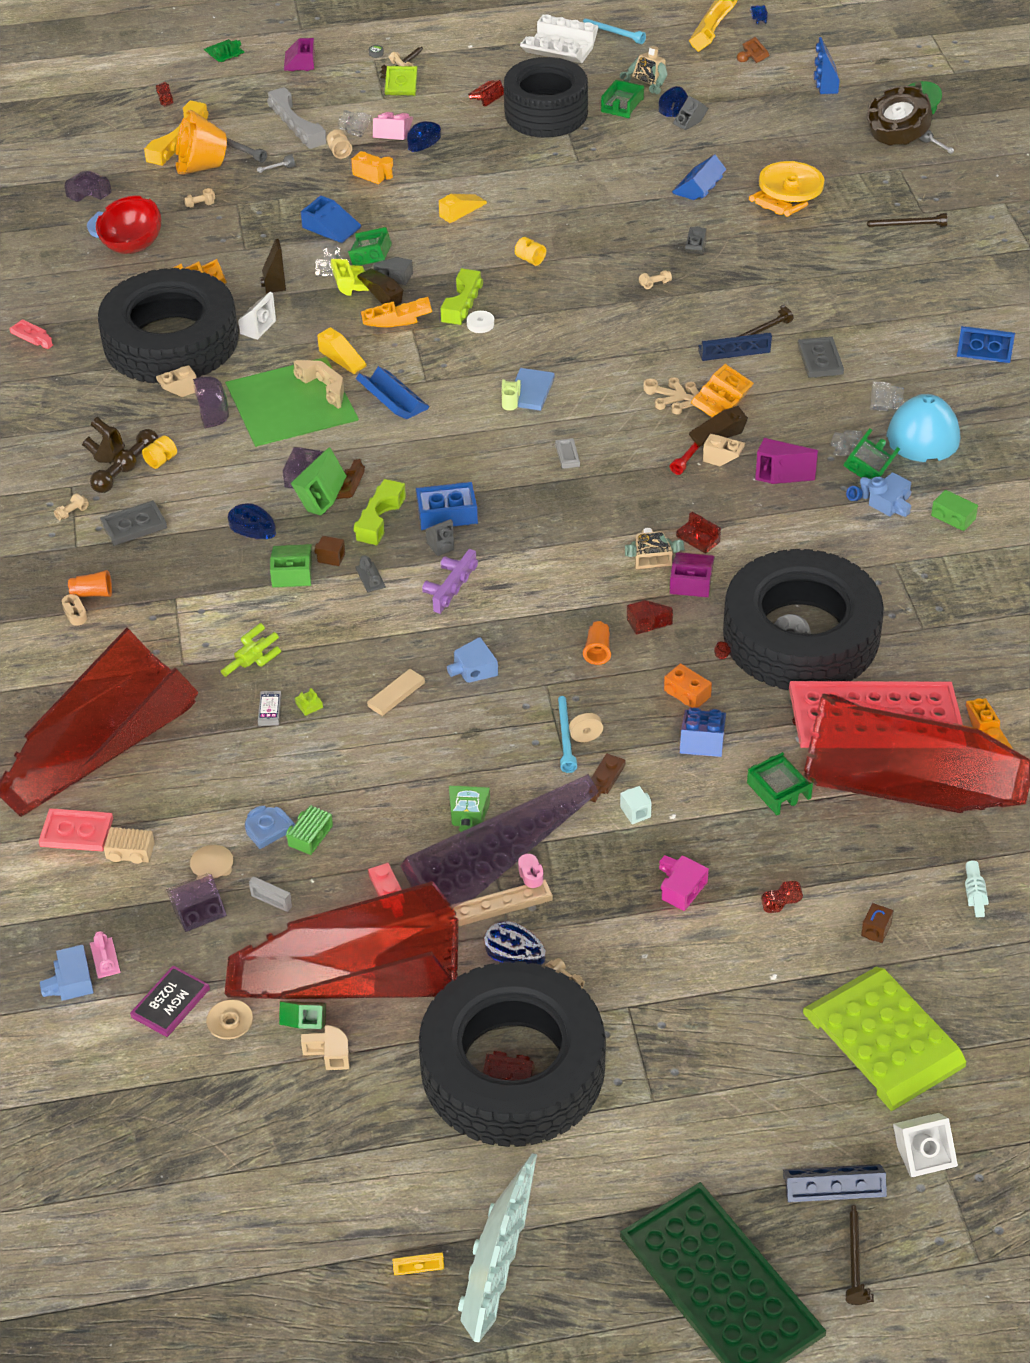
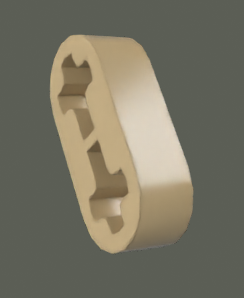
M74 594L64 596L62 599L63 610L70 623L77 626L84 624L87 621V615L79 597Z

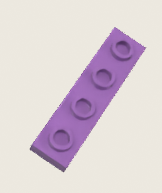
M468 549L460 561L444 556L441 560V568L452 571L444 583L439 585L428 580L424 582L422 591L423 593L433 595L434 612L441 614L444 608L449 606L453 596L458 594L462 584L467 582L470 573L477 568L476 551Z

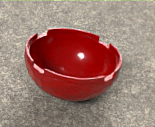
M138 195L123 197L105 207L106 211L97 218L96 232L98 237L106 247L121 254H133L145 250L156 240L161 229V214L155 202L150 198L148 200Z

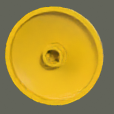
M782 161L770 164L762 169L759 175V186L764 193L775 199L788 202H802L811 200L822 193L824 189V176L818 169L808 164Z

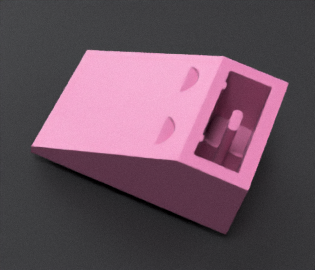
M384 112L379 114L378 117L373 118V138L406 139L413 117L409 116L408 113L394 115L393 112Z

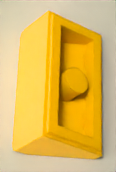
M443 1252L392 1258L394 1275L444 1269Z

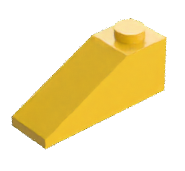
M449 194L439 200V217L452 223L487 204V201L476 194Z
M330 327L317 335L319 352L352 374L367 367L365 361L341 333Z

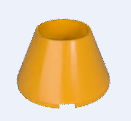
M188 110L186 112L188 114L187 118L182 119L176 143L175 155H178V162H175L177 173L181 175L220 167L224 160L227 137L224 131L195 111Z

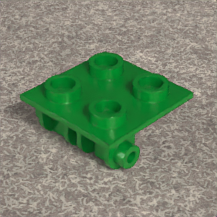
M228 39L204 48V51L218 62H224L227 59L245 53L240 48V40L231 41Z

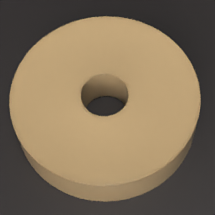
M584 713L578 715L570 722L569 731L575 741L589 742L600 736L603 731V725L598 715Z

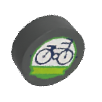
M373 45L369 47V56L373 58L383 56L384 50L382 46Z

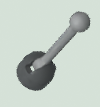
M927 130L919 138L925 143L930 141L946 149L949 154L954 152L952 147H947L934 139V135L930 130Z
M293 155L285 156L283 162L266 167H258L257 172L262 173L264 170L281 165L287 168L296 167Z

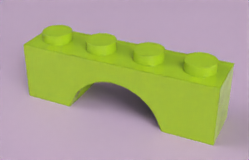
M460 269L456 277L457 292L460 294L444 300L441 306V322L461 325L463 320L467 318L468 310L472 308L473 300L477 298L478 290L483 286L481 271Z
M384 479L381 485L377 486L374 496L369 499L367 508L363 509L359 521H356L354 524L356 541L373 545L379 544L385 534L384 520L379 516L386 511L397 510L401 507L406 498L405 483Z

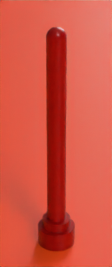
M695 442L681 458L674 459L670 464V470L674 474L681 475L686 469V462L699 449Z

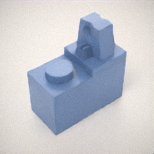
M892 472L885 478L888 490L878 495L870 493L869 506L890 517L894 513L906 517L911 512V505L906 502L911 495V482Z
M79 945L56 951L58 959L54 961L56 975L40 981L42 996H61L63 1001L93 994L84 946Z

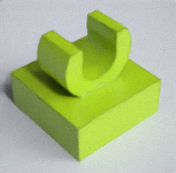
M312 688L309 689V692L304 694L301 692L298 697H295L296 705L305 716L323 708V702Z

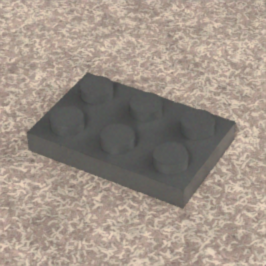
M833 336L798 340V348L808 378L844 374V367Z
M154 500L100 517L101 524L113 546L167 528V523Z

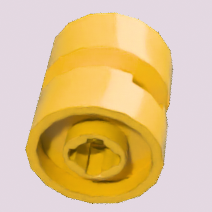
M522 237L517 242L514 252L517 257L537 266L542 263L546 256V247L528 237Z
M165 435L159 437L142 450L145 462L154 469H158L177 454L174 442Z

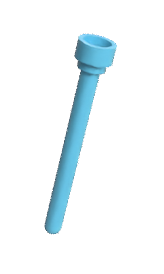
M585 18L583 20L584 23L598 25L599 29L632 38L638 44H643L646 39L645 32L638 31L634 33Z
M560 696L558 704L563 745L560 767L563 772L572 773L577 769V759L572 755L566 697Z

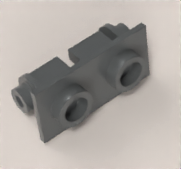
M362 556L360 558V565L355 566L367 593L386 588L374 562H371L370 557Z

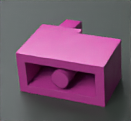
M665 855L660 860V870L669 876V878L664 879L661 885L662 900L685 911L708 883L709 868L683 855L679 860Z

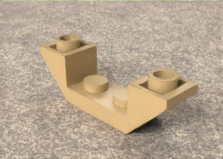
M294 361V375L296 378L302 380L305 384L316 378L327 385V401L336 408H341L344 395L343 377L322 361Z

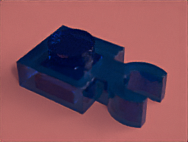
M765 5L751 6L750 12L752 18L756 19V24H759V21L767 24L768 12Z

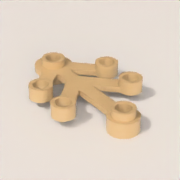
M676 377L670 378L668 386L675 390L658 386L657 380L652 378L644 381L643 389L646 394L660 393L670 396L657 398L655 400L656 409L662 410L666 407V404L673 403L672 413L680 414L682 409L695 406L691 401L699 391L694 382H687L684 391L679 383V379Z

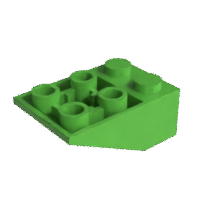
M328 447L291 482V485L307 512L321 516L334 504L346 474L332 449Z
M312 544L273 546L270 557L272 588L311 586Z

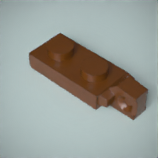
M355 459L350 469H345L346 478L336 499H348L354 496L365 471V466H363L361 459Z
M606 753L589 780V801L596 803L601 793L608 794L626 765L625 759Z

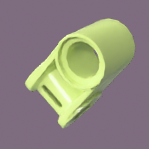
M502 379L503 409L514 410L518 407L521 380L515 382Z

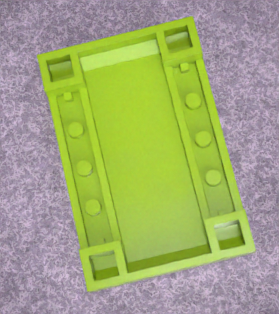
M876 966L803 1008V1014L817 1029L821 1027L876 1087V1095L891 1112L966 1067V1060L957 1044L884 968Z

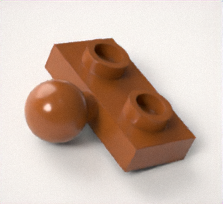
M754 37L742 44L745 51L737 54V61L747 62L749 57H751L758 63L769 57V53L760 41Z

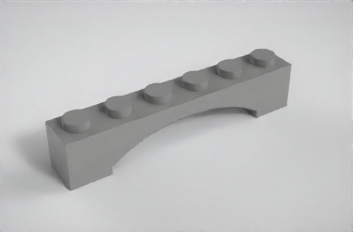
M285 87L268 92L269 98L267 102L269 107L275 111L276 115L281 117L282 121L288 125L289 129H292L296 137H299L303 144L309 149L326 144L325 129L319 123L308 122L292 111V96Z

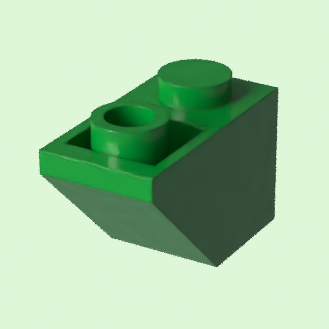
M280 1001L279 1025L302 1029H322L326 1025V1003Z

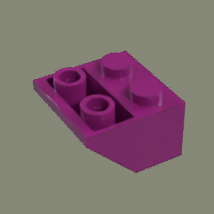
M299 38L285 52L284 71L314 70V38Z

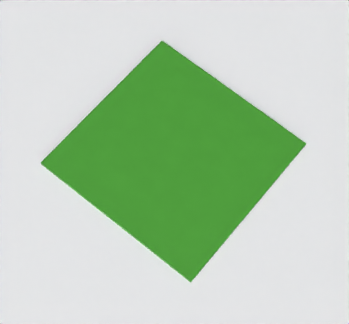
M327 357L311 360L322 361L332 369ZM294 365L225 382L255 447L359 420L345 392L341 408L338 409L326 399L327 385L317 378L305 384L294 375Z

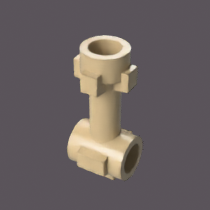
M392 52L389 56L393 64L414 66L410 62L404 63L400 59L401 57L398 52Z
M207 188L203 190V195L196 197L188 195L184 198L185 205L191 208L194 207L195 203L205 201V204L211 205L214 203L215 193L212 189Z
M666 270L660 272V275L649 277L647 273H643L639 277V283L645 289L652 288L653 283L662 281L664 284L672 280L671 272Z
M78 493L74 494L71 497L70 504L65 507L63 505L59 506L54 510L55 517L58 520L68 518V513L76 508L81 511L86 510L89 506L88 499Z
M556 958L554 961L551 960L545 964L546 967L555 969L557 973L565 974L570 980L573 979L581 986V989L583 988L585 981L582 980L581 976L571 975L565 971L566 966L562 959Z

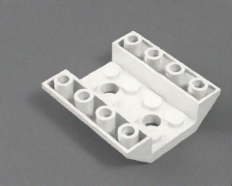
M542 15L537 21V34L534 37H525L520 47L526 53L583 63L593 49L598 25L579 22L578 20H569L563 17Z

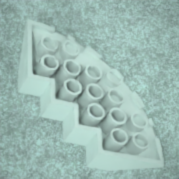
M531 1154L497 1199L496 1203H491L483 1233L480 1236V1240L476 1239L473 1255H475V1259L470 1267L466 1295L461 1296L458 1311L462 1312L460 1321L475 1342H480L496 1321L500 1295L506 1288L509 1266L516 1255L519 1233L525 1226L537 1154Z

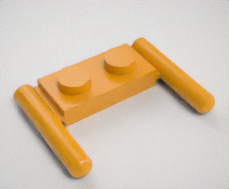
M762 190L749 196L751 202L756 201L755 203L762 208L775 211L779 215L784 214L786 217L808 206L807 201H802L792 206L791 203L775 199Z

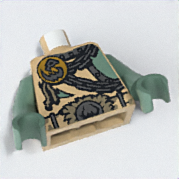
M650 46L649 52L640 54L629 66L627 72L620 73V78L624 79L625 82H629L631 80L630 75L633 74L632 77L651 85L649 87L651 93L660 94V86L664 84L668 73L665 59L657 56L659 48Z
M645 528L642 530V533L636 535V541L631 542L630 545H625V556L630 558L635 556V569L672 566V554L685 550L684 541H671L665 537L663 532H653L651 528Z

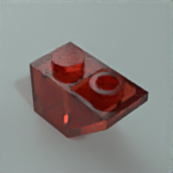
M643 600L627 605V621L636 635L673 624V609L665 605Z

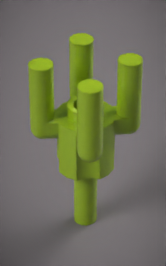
M259 623L241 637V642L244 646L234 653L235 660L221 670L222 675L226 677L239 666L246 668L254 662L260 667L267 664L281 653L278 646L274 647L264 656L262 653L265 648L279 639L278 634L273 632L267 638L262 637L257 642L252 641L251 639L265 630L264 625Z

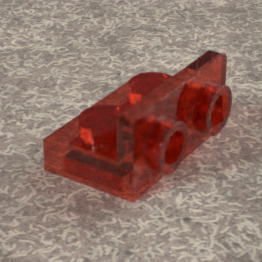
M500 79L491 80L468 93L470 100H481L483 106H487L504 95V87Z
M691 512L689 514V522L676 531V537L706 554L720 543L721 528L702 516Z
M493 1051V1054H486L483 1073L501 1080H521L532 1076L535 1063L530 1061L528 1056L516 1055V1058L507 1057L505 1052Z

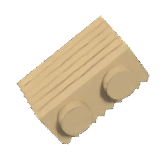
M111 827L104 845L106 859H110L113 862L123 860L136 864L141 862L149 863L155 844L153 833L151 830L143 831L142 829L131 830L129 828L118 829L117 827Z

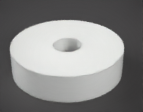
M487 311L472 312L467 316V327L475 333L488 332L494 327V316Z

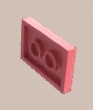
M49 808L39 838L40 847L104 851V845L113 822L112 813Z

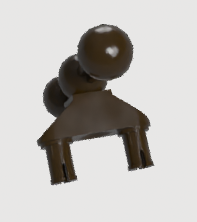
M96 417L90 426L96 429L103 439L99 445L88 436L83 441L82 446L93 454L94 459L98 463L111 464L113 462L114 464L106 471L98 470L92 474L90 478L92 489L98 493L110 491L113 487V479L120 472H129L135 468L136 458L145 447L159 438L157 433L151 429L141 430L136 436V444L129 450L124 449L125 444L119 431L114 426H108L99 417Z

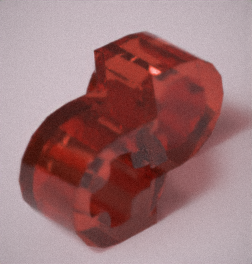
M163 82L156 85L160 104L164 107L173 104L169 84Z
M796 881L783 882L778 890L765 892L761 896L763 910L767 913L781 912L786 904L799 902L803 898L801 885Z

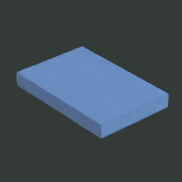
M520 368L515 382L521 380L518 407L541 411L554 381L555 373Z

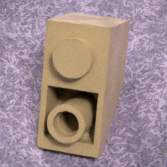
M189 365L156 376L163 389L180 397L198 392L196 374Z
M710 434L704 443L703 462L722 466L739 457L745 443Z

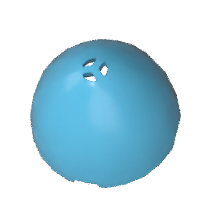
M920 394L903 403L893 415L886 435L890 447L894 451L897 447L900 448L897 454L919 462H926L927 459L936 458L940 461L950 457L958 449L961 439L955 413L942 398L933 394Z

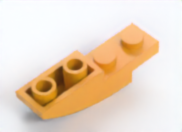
M425 297L396 307L394 301L385 303L381 306L361 311L364 325L397 327L418 323L417 317L431 313L432 308L429 297Z
M977 698L966 701L973 730L984 754L991 756L993 761L1014 758V750L1000 729V720L987 699Z

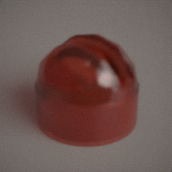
M718 642L714 648L715 656L719 659L727 658L731 652V647L726 642Z

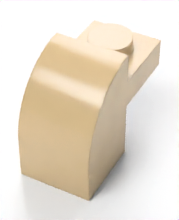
M325 1025V1033L301 1034L303 1055H324L326 1070L350 1069L348 1040L342 1030L334 1026Z

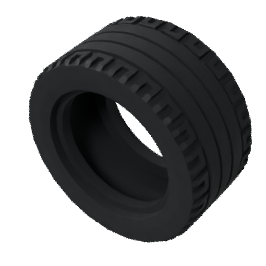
M538 57L519 62L504 77L505 119L514 130L533 137H557L577 130L586 121L588 115V77L585 71L569 60L555 57Z

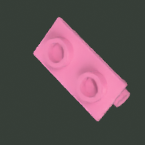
M97 932L93 938L94 942H91L90 946L99 979L120 973V968L112 937L107 938V935L103 932Z

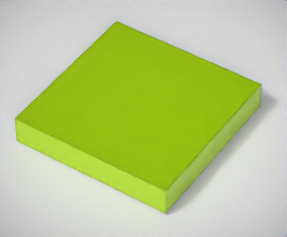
M387 66L385 95L416 96L417 66Z

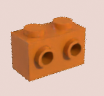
M681 663L664 676V691L691 708H699L711 697L712 682Z

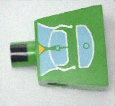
M449 786L452 825L459 826V831L465 834L470 833L472 827H481L490 805V787Z

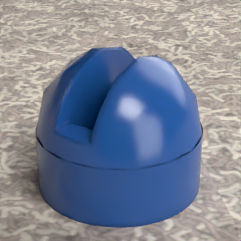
M850 486L846 491V496L850 501H858L862 498L863 491L858 486Z

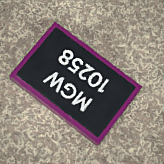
M172 966L130 1012L131 1018L168 1037L210 990L209 984Z

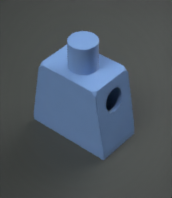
M480 637L455 650L454 663L447 666V671L450 677L461 674L464 680L470 683L498 676V661Z

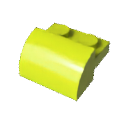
M331 259L330 265L339 290L343 294L351 296L352 290L369 291L357 277L358 274L364 272L363 266L349 265L347 259Z

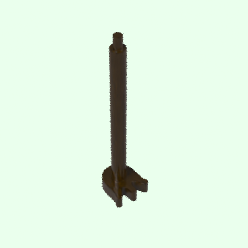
M418 47L402 61L404 63L409 62L422 51L423 47ZM384 64L381 66L382 70L380 73L383 75L380 78L386 79L387 66Z
M785 304L781 305V310L778 311L781 315L777 316V318L739 336L755 335L781 322L788 324L794 319L793 313Z
M852 1205L850 1211L851 1288L846 1291V1302L851 1305H862L874 1302V1294H870V1289H865L864 1284L860 1285L859 1216L856 1206Z

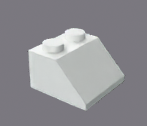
M269 292L240 317L238 320L240 334L258 340L276 322L273 293Z
M936 1113L893 1124L897 1148L910 1177L958 1166L949 1118Z

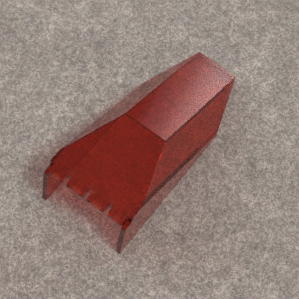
M126 627L25 734L24 737L27 741L20 753L15 752L14 757L16 761L9 772H4L0 780V798L20 817L24 816L187 712L195 704L196 701L194 699L197 697L198 691L176 668L171 670L150 653L147 647Z
M822 694V697H820L817 711L824 713V716L816 715L813 732L818 733L819 737H811L808 753L815 754V756H807L804 767V776L816 786L956 813L976 809L985 810V808L1009 807L1026 804L1030 788V759L983 731L838 695Z
M432 881L287 923L288 929L276 936L272 933L267 934L268 940L260 945L253 947L250 944L228 957L224 994L227 997L263 999L435 997L441 989L444 990V986L452 980L455 981L456 977H458L457 934L459 919L455 917L456 911Z

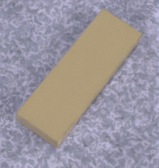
M412 669L407 670L367 701L368 707L381 716L385 715L425 683V678Z

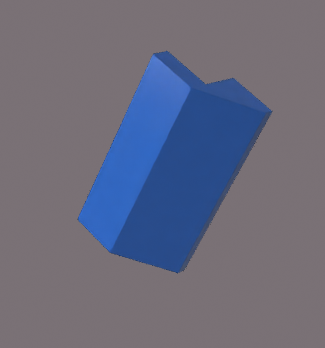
M379 366L371 378L361 373L355 378L394 414L402 418L409 419L428 410L430 407L390 371Z

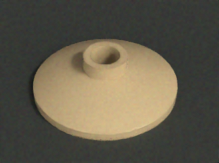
M225 1000L217 1003L210 1009L206 1023L208 1030L214 1036L221 1039H234L244 1035L250 1029L253 1023V1014L250 1007L244 1002Z

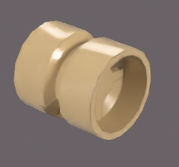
M336 129L327 135V144L336 158L343 159L351 154L352 145L342 130Z

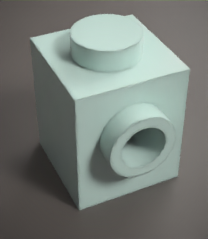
M640 786L620 793V807L631 824L651 817V799L648 793H644Z

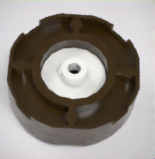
M914 86L889 88L883 91L884 95L878 99L874 97L868 106L867 120L872 136L877 141L889 146L896 144L907 145L924 135L931 126L933 114L929 97L926 93L920 92V88Z

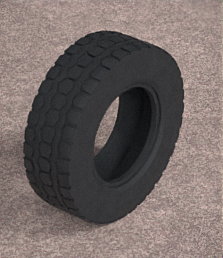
M164 268L132 276L126 281L120 282L118 286L113 287L105 295L98 310L100 336L108 362L119 373L141 382L146 381L147 383L159 384L156 376L188 365L196 374V378L209 374L231 357L238 342L239 333L235 302L230 290L216 277L197 270ZM181 317L196 321L185 329L171 333H152L142 330L147 324L164 318Z
M786 549L776 553L771 552L765 554L764 557L760 556L754 559V561L747 563L744 568L742 567L734 575L729 584L724 607L723 635L725 645L733 661L741 669H744V672L754 676V679L760 682L764 681L767 685L777 686L779 689L788 690L790 681H852L853 678L856 679L862 672L866 671L877 654L884 613L882 595L874 580L869 577V574L861 570V567L855 563H851V561L843 557L840 558L838 555L827 554L819 550L813 551V549H790L789 551ZM809 605L830 613L837 619L839 624L822 633L797 634L779 628L766 616L784 606Z
M511 961L499 962V964L492 963L484 965L483 968L477 967L469 970V973H463L456 977L455 981L452 980L444 986V990L441 989L434 997V1000L431 1001L424 1014L420 1027L419 1055L421 1078L431 1105L450 1127H454V1130L463 1135L467 1134L468 1138L476 1141L482 1140V1143L490 1145L498 1144V1146L510 1147V1145H514V1147L526 1146L529 1143L534 1145L542 1143V1140L548 1141L556 1138L559 1133L562 1135L570 1130L571 1126L578 1124L583 1116L587 1115L592 1105L595 1104L602 1088L605 1076L606 1037L600 1012L593 999L591 1000L590 995L584 988L581 989L577 982L573 979L570 980L568 976L561 972L557 973L555 969L546 966L544 968L539 964H526V962L517 961L515 963H511ZM504 1026H524L537 1030L546 1035L559 1050L558 1056L547 1069L535 1076L521 1080H501L490 1077L476 1069L467 1059L466 1054L470 1046L480 1036L490 1030Z

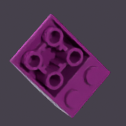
M764 438L757 451L755 480L771 484L813 481L816 479L818 450Z
M677 552L672 563L670 594L709 598L715 556Z

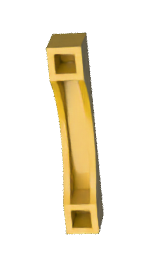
M715 0L689 39L693 48L699 52L712 42L715 37L714 31L738 0Z
M190 100L183 107L184 118H187L188 114L186 112L188 110L195 111L206 120L209 113L205 103ZM180 125L171 133L152 140L144 148L146 162L163 166L176 152Z

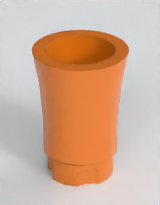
M108 570L76 576V578L68 580L69 594L77 595L79 598L112 596V581Z
M602 621L593 622V625L590 626L587 642L583 650L584 659L595 665L605 664L611 658L609 626Z

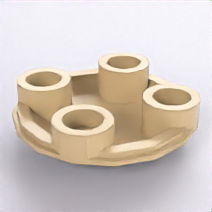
M204 846L198 849L190 859V868L200 881L227 876L232 872L233 855L224 846Z

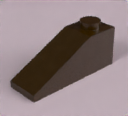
M275 239L262 269L263 277H260L261 287H265L266 294L269 292L286 291L282 249L279 239Z
M372 268L357 275L358 279L382 305L394 301L396 307L402 303L404 290L394 279Z
M739 406L725 409L690 431L689 436L700 447L704 445L710 434L725 438L742 434L748 417Z

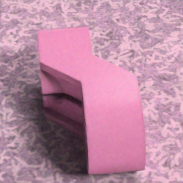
M532 854L522 855L518 860L520 877L523 878L525 885L530 888L541 886L543 883V869L538 859Z

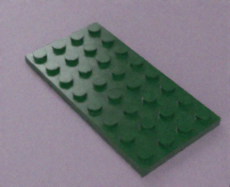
M701 1182L620 1231L621 1239L721 1363H786L826 1336L825 1328Z

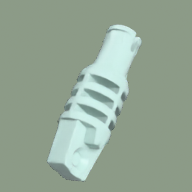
M968 861L966 863L967 879L965 881L968 905L974 906L976 917H985L984 905L989 904L985 880L980 875L978 862Z

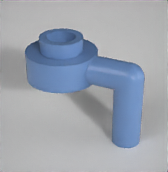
M866 477L860 479L863 491L862 497L864 499L869 498L870 493L878 495L888 490L887 480L882 477H874L872 480Z

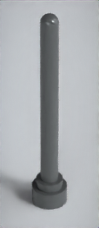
M227 138L226 145L252 155L256 161L263 163L267 159V152L265 150H254Z

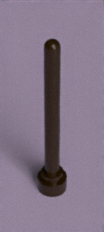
M940 213L936 217L869 220L867 226L936 224L940 227H947V213Z

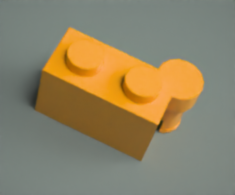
M360 151L351 158L354 176L376 184H380L385 179V176L386 179L393 178V159L391 157L380 158Z

